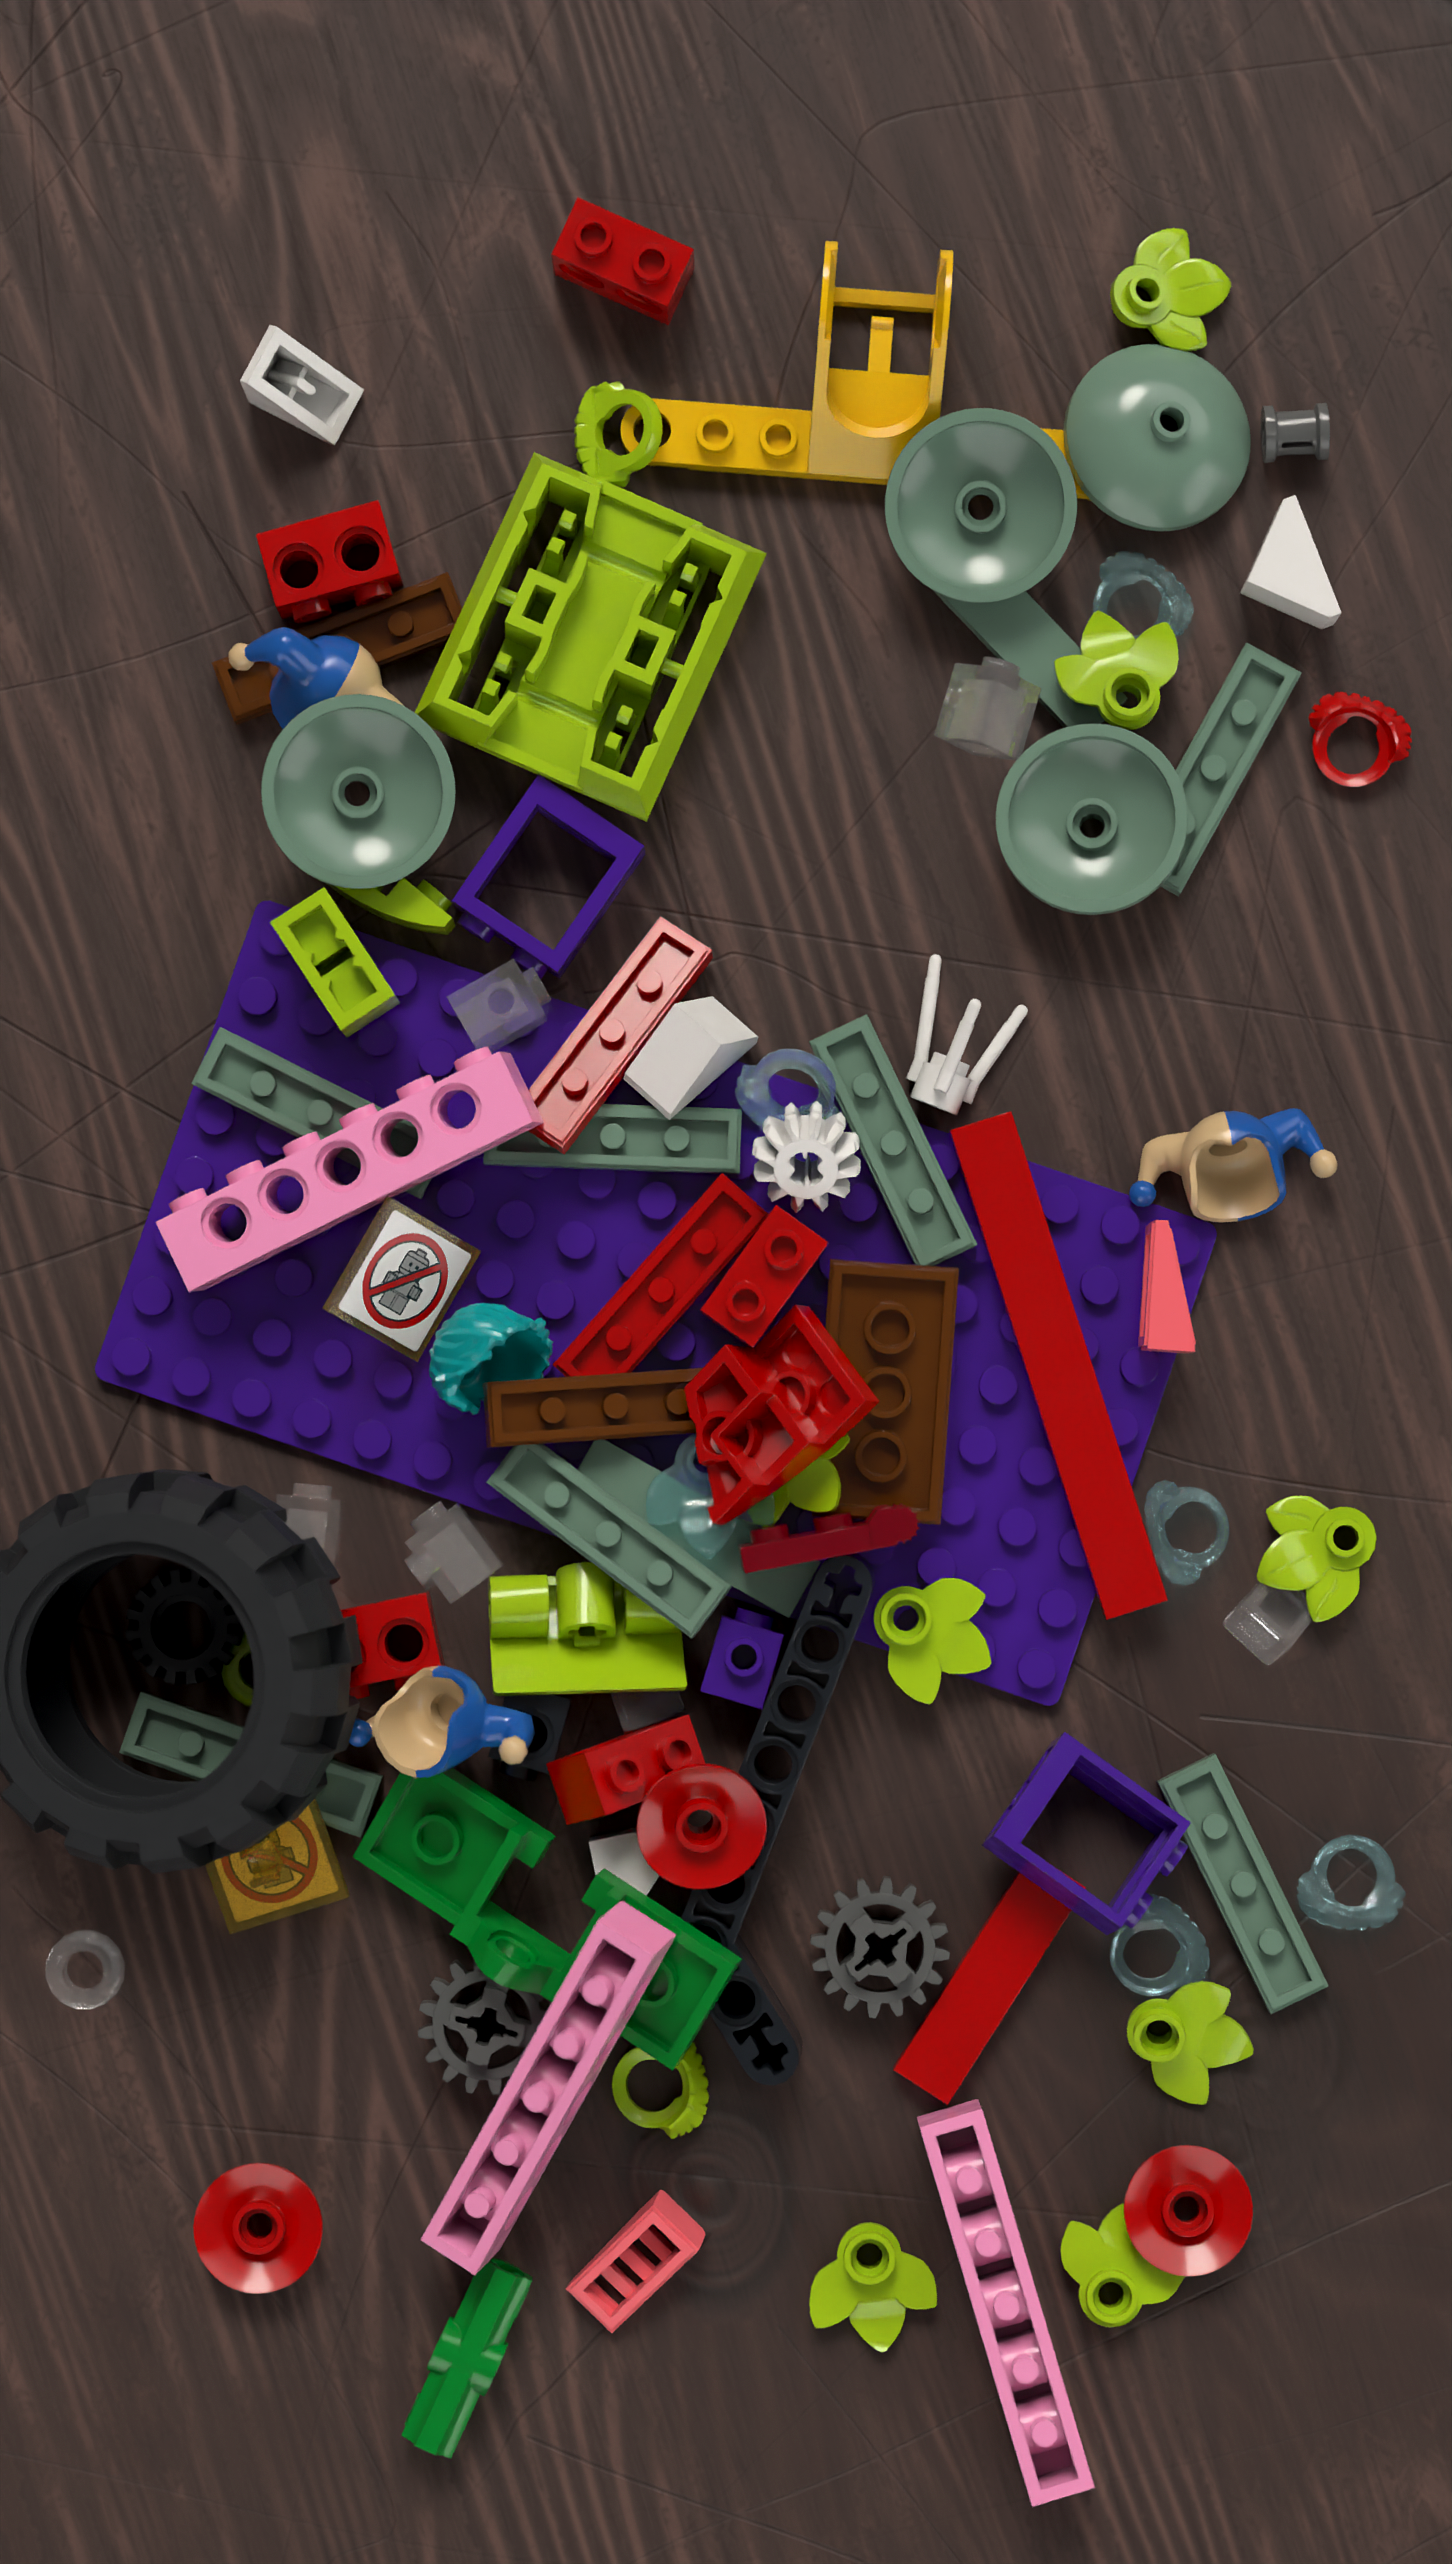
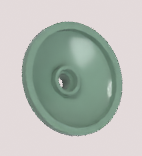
M1160 344L1128 347L1102 359L1084 376L1069 401L1064 420L1063 437L1067 461L1082 491L1099 509L1110 517L1143 530H1180L1194 526L1214 515L1225 505L1239 487L1249 462L1251 437L1248 418L1244 406L1231 383L1220 371L1203 358L1189 351H1181ZM1167 415L1172 417L1177 423L1178 431L1170 432L1165 430L1160 423V416Z
M992 408L964 409L947 414L929 423L903 448L895 461L887 483L885 495L886 524L890 539L899 558L906 568L924 585L937 593L959 601L972 603L996 602L1014 597L1032 588L1042 581L1060 561L1069 545L1077 516L1076 486L1070 466L1062 451L1050 436L1037 425L1019 415L1004 410ZM980 495L988 497L993 504L992 514L984 520L973 518L968 511L969 502L974 497Z
M365 694L342 695L320 701L308 707L292 719L280 732L270 749L263 770L261 785L262 807L265 820L275 842L287 858L299 869L311 877L333 886L351 889L375 888L396 882L408 876L422 866L437 850L448 831L453 816L455 779L449 756L441 740L433 729L416 713L395 701L383 697ZM360 782L368 788L369 799L364 805L353 806L347 802L344 792L350 783Z
M1106 724L1069 726L1052 732L1036 741L1022 753L1010 768L1002 784L997 801L996 832L1002 856L1013 876L1030 894L1054 908L1075 914L1098 915L1112 913L1133 906L1150 896L1167 880L1181 857L1187 837L1188 805L1182 782L1170 761L1158 748L1143 737L1129 730ZM1088 819H1097L1104 825V831L1096 838L1085 837L1080 831L1082 823Z

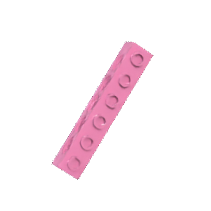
M488 1046L475 1050L453 1062L457 1070L456 1073L436 1083L431 1075L414 1080L396 1091L400 1101L380 1111H377L374 1103H371L344 1115L339 1119L343 1129L322 1140L317 1132L304 1135L282 1147L285 1158L265 1168L260 1160L250 1162L225 1176L229 1186L207 1196L204 1188H200L170 1202L169 1206L172 1214L156 1221V1224L188 1292L204 1291L544 1123L511 1053L499 1051L492 1055ZM465 1091L475 1102L476 1114L468 1126L460 1129L450 1121L447 1107L450 1099L455 1094ZM408 1120L415 1126L418 1132V1144L411 1154L403 1157L394 1151L390 1136L397 1123ZM346 1148L353 1150L361 1162L359 1176L349 1185L339 1181L334 1172L335 1158ZM290 1176L299 1181L304 1192L302 1204L292 1213L285 1211L280 1206L277 1198L279 1185ZM233 1204L244 1212L247 1221L244 1234L236 1241L229 1239L221 1228V1217L224 1211Z
M622 1900L596 1922L423 2234L421 2241L473 2275H476L501 2249L676 1934Z
M975 2099L918 2116L919 2128L1032 2507L1093 2489L1095 2486L979 2100Z

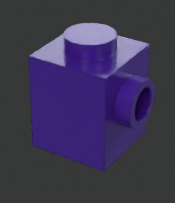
M740 1607L737 1608L735 1619L722 1615L700 1691L762 1709L784 1636L781 1632L771 1630L775 1618Z

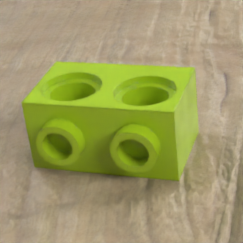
M325 887L270 922L339 1029L347 1038L400 1004Z

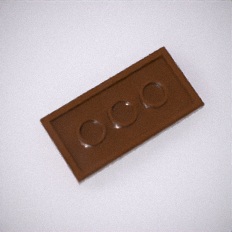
M830 1259L825 1328L880 1402L847 1433L850 1438L849 1443L838 1455L830 1459L838 1472L841 1482V1495L838 1507L835 1511L827 1513L812 1512V1516L823 1517L851 1512L852 1519L865 1520L874 1506L884 1504L892 1506L893 1503L895 1505L902 1503V1505L909 1506L914 1513H917L916 1518L920 1520L918 1523L941 1525L959 1268Z

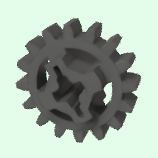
M883 1876L879 1885V1891H870L866 1881L860 1878L857 1879L856 1883L858 1895L850 1899L844 1892L838 1889L833 1894L840 1908L835 1913L823 1909L818 1911V1919L828 1928L826 1933L810 1935V1944L825 1949V1955L813 1960L812 1966L814 1971L830 1970L832 1976L827 1979L823 1986L827 1994L834 1993L840 1988L846 1991L843 2002L844 2009L850 2011L859 2000L867 2002L869 2018H876L880 2010V2004L889 2003L896 2017L903 2015V1998L910 1995L920 2005L926 2002L920 1987L924 1981L931 1984H941L943 1978L932 1968L934 1961L948 1960L950 1952L946 1948L935 1945L934 1939L943 1936L948 1930L945 1923L929 1924L927 1918L936 1909V1905L932 1900L925 1901L918 1906L913 1903L916 1894L915 1885L909 1883L899 1895L893 1893L890 1876ZM885 1904L903 1910V1912H899L892 1919L871 1917L863 1907ZM845 1922L854 1934L852 1951L839 1963L836 1943L840 1929ZM920 1931L923 1950L920 1962L914 1971L906 1961L907 1943L916 1937V1934ZM873 1932L880 1938H885L890 1934L895 1935L896 1938L890 1944L893 1952L892 1958L884 1961L880 1956L876 1955L869 1960L867 1958L864 1959L863 1955L869 1950L866 1937ZM867 1975L888 1977L895 1986L887 1989H871L856 1982H860Z
M455 1960L450 1964L451 1975L454 1979L452 1982L449 1983L442 1978L435 1977L430 1984L434 1992L440 1996L439 2000H423L420 2004L419 2010L433 2017V2022L418 2029V2037L435 2040L436 2045L432 2047L425 2058L428 2063L436 2062L442 2058L448 2063L442 2078L448 2083L458 2073L467 2076L465 2083L466 2092L472 2094L479 2080H488L492 2094L497 2095L501 2092L502 2078L507 2076L511 2078L549 2007H541L540 2001L544 1997L540 1994L515 1990L525 2001L530 2012L531 2021L525 2017L518 2016L507 1999L510 1988L502 1986L487 1977L478 1968L475 1961L473 1964L474 1969L467 1971L462 1963ZM487 1981L484 1993L470 2002L451 2000L464 1987L475 1982ZM485 2008L497 2010L496 2021L506 2025V2030L495 2029L490 2039L479 2036L480 2025L472 2022L470 2016L481 2017ZM445 2026L460 2032L469 2048L466 2059L450 2043ZM504 2046H524L521 2052L511 2060L497 2065H489L492 2053Z

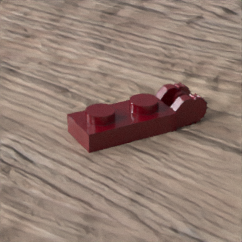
M893 1503L892 1506L887 1504L874 1506L865 1521L853 1523L851 1512L814 1518L815 1530L789 1535L787 1524L750 1530L751 1542L737 1544L741 1568L744 1573H751L895 1546L899 1541L905 1544V1541H912L911 1538L917 1536L916 1531L920 1529L918 1527L920 1520H917V1513H914L909 1506L902 1505V1503L899 1505Z

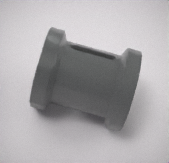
M1317 403L1313 410L1276 412L1273 405L1262 406L1260 436L1263 463H1272L1277 456L1314 454L1317 460H1328L1330 422L1327 403Z

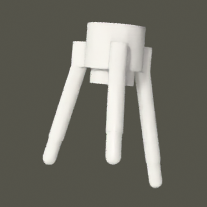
M934 954L929 959L915 1054L906 1079L915 1082L910 1095L911 1098L957 1115L962 1101L972 1104L979 1084L1017 1031L1016 1029L1027 1015L1028 1009L1025 1005H1018L966 1078L970 1065L960 1060L981 1008V1002L978 999L970 1000L947 1056L934 1052L930 1063H928L942 963L941 957Z

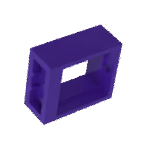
M538 774L452 899L455 909L463 913L457 923L487 944L495 935L513 947L515 950L510 959L533 976L542 979L546 971L560 979L645 856L644 845ZM537 812L613 863L554 950L478 899Z
M1064 1732L1050 1743L982 1843V1846L1105 1935H1109L1120 1929L1123 1924L1132 1929L1142 1918L1153 1900V1897L1145 1891L1158 1872L1166 1877L1178 1864L1188 1848V1845L1180 1839L1191 1822ZM1068 1773L1155 1835L1108 1905L1021 1843Z

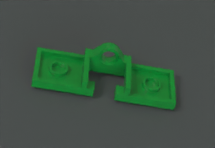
M454 1768L434 1776L415 1778L400 1772L352 1857L454 1924L455 1926L450 1935L468 1947L478 1968L496 1983L510 1989L540 1994L550 2002H553L596 1922L621 1900L676 1934L620 2035L673 2071L682 2061L742 1958L605 1868L596 1874L581 1900L596 1910L572 1953H568L490 1901L515 1857L533 1869L542 1861L556 1836Z

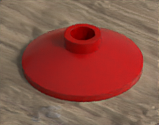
M692 1764L669 1772L650 1788L638 1811L636 1831L639 1847L645 1860L659 1876L681 1887L709 1889L730 1883L744 1874L753 1865L765 1842L767 1821L760 1796L743 1776L731 1769L715 1764ZM696 1810H706L712 1815L710 1821L703 1826L691 1825L688 1822V1818Z
M1179 2145L1155 2153L1136 2170L1125 2193L1123 2206L1124 2222L1131 2242L1137 2251L1153 2266L1178 2276H1200L1222 2268L1240 2252L1251 2230L1253 2203L1244 2177L1228 2159L1205 2147ZM1181 2197H1192L1197 2203V2212L1190 2220H1180L1175 2216L1174 2205Z
M270 2163L243 2164L220 2175L203 2194L194 2217V2240L200 2259L217 2280L241 2292L253 2294L270 2293L291 2285L303 2276L312 2265L318 2254L323 2236L322 2212L316 2196L310 2187L292 2171ZM256 2213L266 2214L272 2221V2231L267 2235H257L252 2232L249 2226V2219L252 2215Z

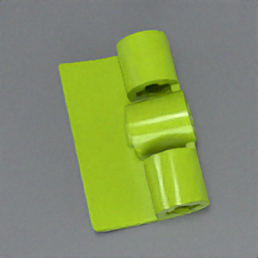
M592 1562L563 1566L557 1570L556 1576H547V1574L489 1576L488 1614L494 1695L681 1691L686 1689L687 1679L682 1630Z

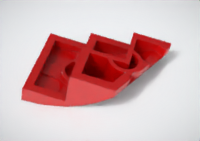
M795 1304L753 1349L725 1344L684 1387L689 1416L696 1426L695 1446L698 1462L707 1467L714 1505L707 1507L710 1519L714 1524L724 1525L774 1493L829 1450L880 1402L809 1306Z

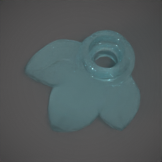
M695 1433L686 1438L679 1446L675 1456V1465L664 1470L653 1479L646 1495V1512L648 1522L651 1525L670 1524L679 1520L681 1530L687 1542L701 1556L710 1560L728 1542L736 1526L737 1519L753 1525L769 1526L774 1520L775 1505L773 1494H771L724 1525L714 1524L709 1517L707 1508L714 1505L708 1473H702L695 1468V1460L697 1458L695 1446L697 1434Z

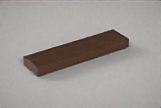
M446 572L394 592L391 597L385 599L383 597L378 598L365 605L355 607L295 631L310 640L326 635L344 636L356 641L371 653L381 670L446 645L461 613L462 606L450 575ZM228 657L212 662L236 725L272 712L269 695L272 681L279 671L277 666L257 661L249 670L241 671L232 667Z
M702 1368L482 1383L487 1448L696 1433V1426L689 1416L684 1387Z

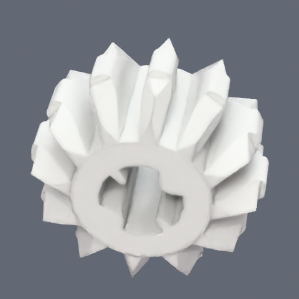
M818 1101L810 1107L809 1115H801L799 1109L790 1102L785 1107V1121L768 1115V1118L763 1122L765 1136L757 1137L753 1141L752 1154L759 1159L754 1165V1176L757 1182H770L768 1197L771 1198L772 1202L789 1194L791 1195V1208L795 1213L803 1207L804 1199H813L815 1206L823 1212L828 1207V1192L845 1198L850 1192L848 1178L857 1177L860 1173L861 1160L854 1155L859 1150V1137L856 1132H843L846 1126V1118L841 1112L824 1120L822 1119V1105ZM802 1152L806 1162L796 1159L795 1154ZM807 1152L818 1155V1159L811 1162Z

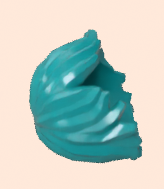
M476 1303L456 1311L450 1319L443 1322L442 1328L435 1332L436 1340L433 1343V1347L429 1350L431 1358L429 1374L432 1386L437 1390L439 1398L443 1399L449 1406L456 1407L460 1412L470 1411L473 1415L479 1413L481 1400L484 1401L482 1383L543 1379V1372L550 1366L549 1358L553 1348V1341L548 1338L550 1331L545 1328L546 1321L542 1318H537L534 1321L529 1317L517 1314L505 1305Z

